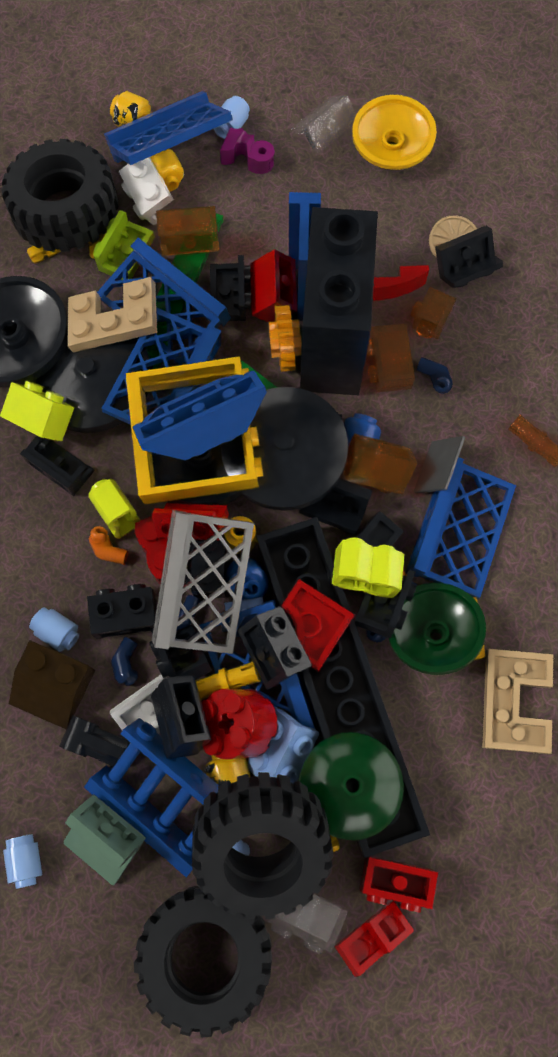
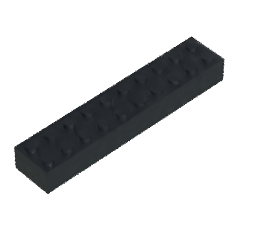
M317 517L256 536L257 546L278 607H281L300 579L350 611L343 588L332 584L334 563ZM286 614L287 617H288V619H289V621H290V623H291V625H292V627H293V629H294V631H295V627H294V625H293V622H292L290 616H289L288 614ZM352 619L319 672L309 667L301 671L300 674L322 740L336 734L349 732L368 735L381 742L391 751L401 769L404 784L403 798L395 818L385 829L376 835L356 840L361 856L366 858L429 836L430 832L354 619ZM354 778L348 779L346 782L347 790L351 793L356 792L359 789V782Z

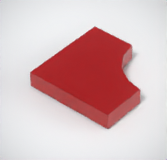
M299 579L281 607L293 622L295 633L311 662L310 667L319 672L355 614Z

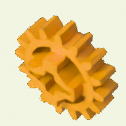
M290 305L275 306V321L268 322L271 357H279L281 372L295 371V356L301 355L302 347L299 319L291 320Z

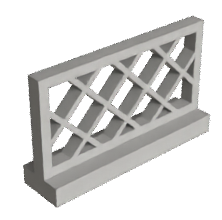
M172 510L152 642L155 648L169 649V647L233 654L254 523ZM194 521L207 523L215 533L200 545L192 537ZM213 524L225 527L218 531ZM232 527L245 529L243 542L231 550L222 535ZM218 538L228 553L212 564L203 552V549ZM192 542L196 548L189 552L190 543ZM241 550L239 560L235 554ZM197 553H200L209 567L193 578L186 569L187 562ZM232 557L238 565V573L228 582H225L216 568ZM213 571L223 585L207 597L197 582ZM186 574L190 581L184 585ZM236 583L235 591L233 592L230 587ZM194 585L204 600L188 611L181 602L182 594ZM227 590L233 598L232 607L220 615L211 601ZM208 604L218 618L201 629L192 615ZM181 607L185 614L179 618V612ZM230 616V621H229V626H228V624L225 622V619ZM188 618L199 631L188 640L175 639L177 626ZM221 622L228 630L226 645L212 643L206 636V633ZM203 636L206 642H200L197 640Z

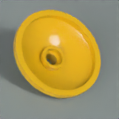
M385 95L367 102L356 114L352 128L353 142L359 154L371 164L390 170L406 169L422 162L432 151L437 133L436 123L430 111L417 100L402 95Z

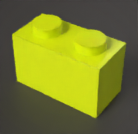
M25 381L24 385L11 382L0 417L41 438L63 441L74 407L64 403V396L51 391L42 392L43 386L34 382Z

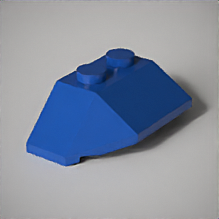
M255 371L246 372L244 375L219 378L159 406L147 415L143 422L134 425L133 430L142 450L188 460L247 432L267 391Z

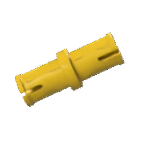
M252 661L229 670L226 668L219 669L218 673L195 681L200 699L204 700L218 690L238 689L261 682V679Z

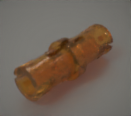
M520 414L508 430L529 446L527 449L531 452L534 450L555 468L558 465V445L546 436L548 434L546 431L543 430L541 432Z

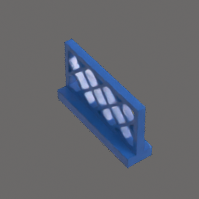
M201 91L104 133L114 161L116 163L125 161L133 165L232 121L233 118L231 111L210 103L207 93Z
M289 192V257L295 259L296 269H298L297 319L299 321H303L312 207L321 208V193Z
M137 238L131 245L132 253L97 292L101 297V301L110 309H121L123 300L111 301L106 296L113 288L123 287V283L148 278L149 272L153 275L151 277L155 283L162 282L164 284L165 295L156 296V302L165 301L166 312L171 313L170 301L183 299L186 302L187 312L173 315L187 319L189 322H192V318L205 317L210 321V324L206 327V329H209L210 326L218 328L222 325L224 327L231 319L227 308L140 238ZM137 262L143 267V278L128 279L129 269ZM167 322L168 333L172 331L171 323ZM187 333L180 337L181 339H188L189 346L198 343L201 336ZM176 337L166 340L168 341V346L160 342L165 354L173 352V340H177ZM184 356L173 359L179 365L186 364Z
M156 307L157 322L161 319L171 323L173 331L158 336L155 333L152 334V338H149L150 335L139 337L101 408L102 412L131 424L129 409L120 411L112 407L117 398L128 395L127 388L122 389L124 384L127 387L126 373L140 369L145 371L147 370L146 367L162 362L165 367H169L167 361L180 356H184L186 364L212 361L221 346L222 330L212 326L209 329L203 328ZM187 333L201 336L197 344L186 348L180 337ZM176 337L180 349L164 354L160 342ZM156 344L160 356L144 361L141 355L143 348ZM201 384L173 388L171 395L158 399L155 391H151L154 401L146 403L147 410L154 407L158 408L199 388Z
M458 457L447 490L434 491L405 573L407 574L409 569L415 571L414 577L420 576L435 583L456 586L472 597L479 599L516 485L463 464L464 459ZM463 473L473 477L478 487L477 489L468 493L465 492L460 482ZM492 486L506 490L503 501L495 505L487 492V489ZM480 492L487 508L475 513L468 497ZM462 500L469 516L456 521L451 508L453 503ZM500 507L499 514L496 510V508ZM490 512L495 521V526L493 530L485 533L477 516ZM471 519L479 536L466 541L459 524ZM453 528L460 544L447 549L442 540V535L445 530ZM490 534H492V535H491V538H490V541H489L488 538H487V536L490 535ZM481 539L487 551L484 558L475 561L468 544ZM439 547L441 553L436 554L437 549ZM462 547L469 565L456 569L449 553ZM441 556L444 557L451 572L444 576L430 571L434 559ZM483 562L481 569H479L477 564ZM470 567L472 568L477 577L474 589L463 584L459 572ZM453 576L455 581L448 579V577Z
M276 599L240 611L237 630L244 617L255 613L259 615L277 608ZM230 616L225 619V622L228 624V626H229V623H228V622L230 621ZM214 620L202 623L199 626L203 629ZM211 632L206 633L212 643H216L213 641ZM208 651L216 674L219 669H222L221 664L228 653H222L219 658L217 652ZM234 651L233 654H228L243 662L242 666L252 662L249 660V653L246 658ZM300 672L281 683L282 690L277 699L260 691L263 685L262 679L257 688L250 685L242 687L260 692L259 694L264 698H268L274 704V708L278 706L290 712L291 717L301 725L315 729L316 719ZM283 694L285 696L287 704L280 701Z

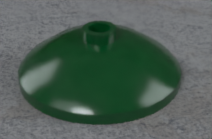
M427 583L417 586L412 601L405 600L402 610L408 613L402 629L395 628L391 639L388 638L394 653L404 664L425 674L445 675L465 668L479 655L485 642L486 621L482 609L471 595L456 586L445 583ZM433 633H438L442 638L440 640H433L430 636Z
M349 732L336 734L323 740L310 752L301 770L300 782L307 786L308 793H314L320 800L321 807L324 808L331 836L345 840H361L374 836L391 823L401 806L404 784L399 764L385 745L368 735ZM350 778H354L359 782V789L354 793L349 792L346 788V782Z

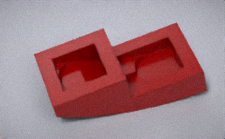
M429 265L400 266L397 277H374L373 301L396 298L419 289L426 284Z
M391 901L334 947L354 977H358L384 954L393 951L414 932V929L396 903Z

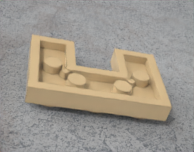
M152 277L123 283V308L101 313V297L96 290L68 297V347L73 353L157 333L156 284Z
M487 649L482 748L552 754V720L519 717L520 686L549 689L553 687V655Z

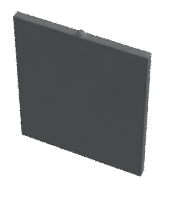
M464 436L431 442L414 489L415 493L447 490L465 440Z

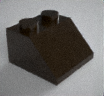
M29 640L14 671L9 704L67 729L94 675L95 669Z

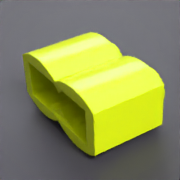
M102 479L91 487L88 497L115 538L120 539L135 529V523L141 520L114 479Z
M352 537L342 540L335 552L332 584L348 590L364 591L379 597L394 598L402 590L405 554L397 551L390 545L373 547L360 538Z

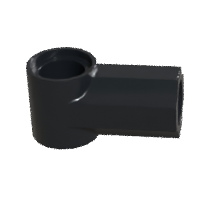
M73 715L59 747L83 757L88 755L114 767L130 742L99 729V725Z

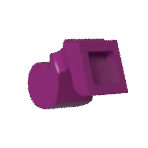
M230 127L220 149L221 164L229 165L235 163L236 157L242 154L247 158L249 171L256 174H264L271 171L274 166L275 150L268 141L260 140L255 142L254 135L247 134L243 128L234 129Z

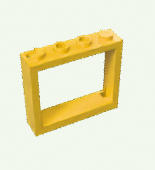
M240 356L126 373L138 496L144 504L259 487L257 477H263L261 457H254L253 447L259 446L257 427L249 426L247 432L241 434L247 474L158 487L155 486L152 452L142 450L133 430V426L143 422L148 415L145 392L205 384L223 377L244 375L246 372H249V368H242Z

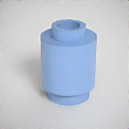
M239 96L227 99L221 106L231 111L233 118L232 121L214 128L215 133L221 138H226L230 127L239 129L248 119L249 105Z
M41 608L34 615L29 625V628L34 631V636L58 652L64 649L70 650L79 638L77 633L78 625L54 609Z
M33 834L6 840V849L3 850L8 884L15 882L16 889L37 884L36 877L43 874L38 842L34 843Z

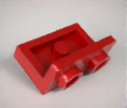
M166 503L164 509L155 508L152 512L157 537L168 538L172 510L226 519L229 516L227 505ZM194 521L192 531L194 539L207 540L215 534L207 523ZM213 524L218 531L225 527Z

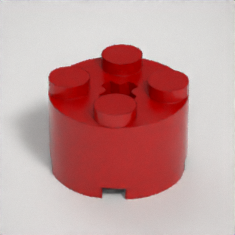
M221 689L212 693L206 700L201 701L207 720L205 723L209 728L212 738L203 747L205 753L220 759L252 758L265 753L270 747L267 745L271 737H275L277 731V715L271 701L253 689Z

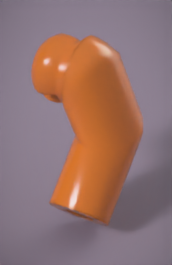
M102 526L94 527L90 532L89 543L95 556L101 560L125 565L128 550L113 547L107 535V530Z

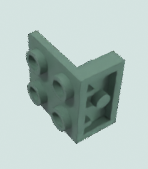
M94 794L74 810L65 822L71 830L64 840V845L111 885H115L119 881L146 839L145 836Z

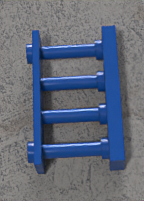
M138 718L121 732V735L130 744L115 766L111 769L106 765L88 780L84 788L92 795L97 796L145 836L146 839L144 841L187 877L193 870V831L188 836L173 822L192 796L204 805V799L211 792L218 793L219 785L188 758H166L161 735L157 733L151 724ZM142 752L156 765L138 791H136L123 780V776L139 753ZM168 774L182 788L162 814L148 799L164 776Z

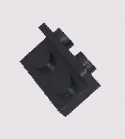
M282 607L256 615L237 630L267 690L278 686L294 674L311 666V662Z

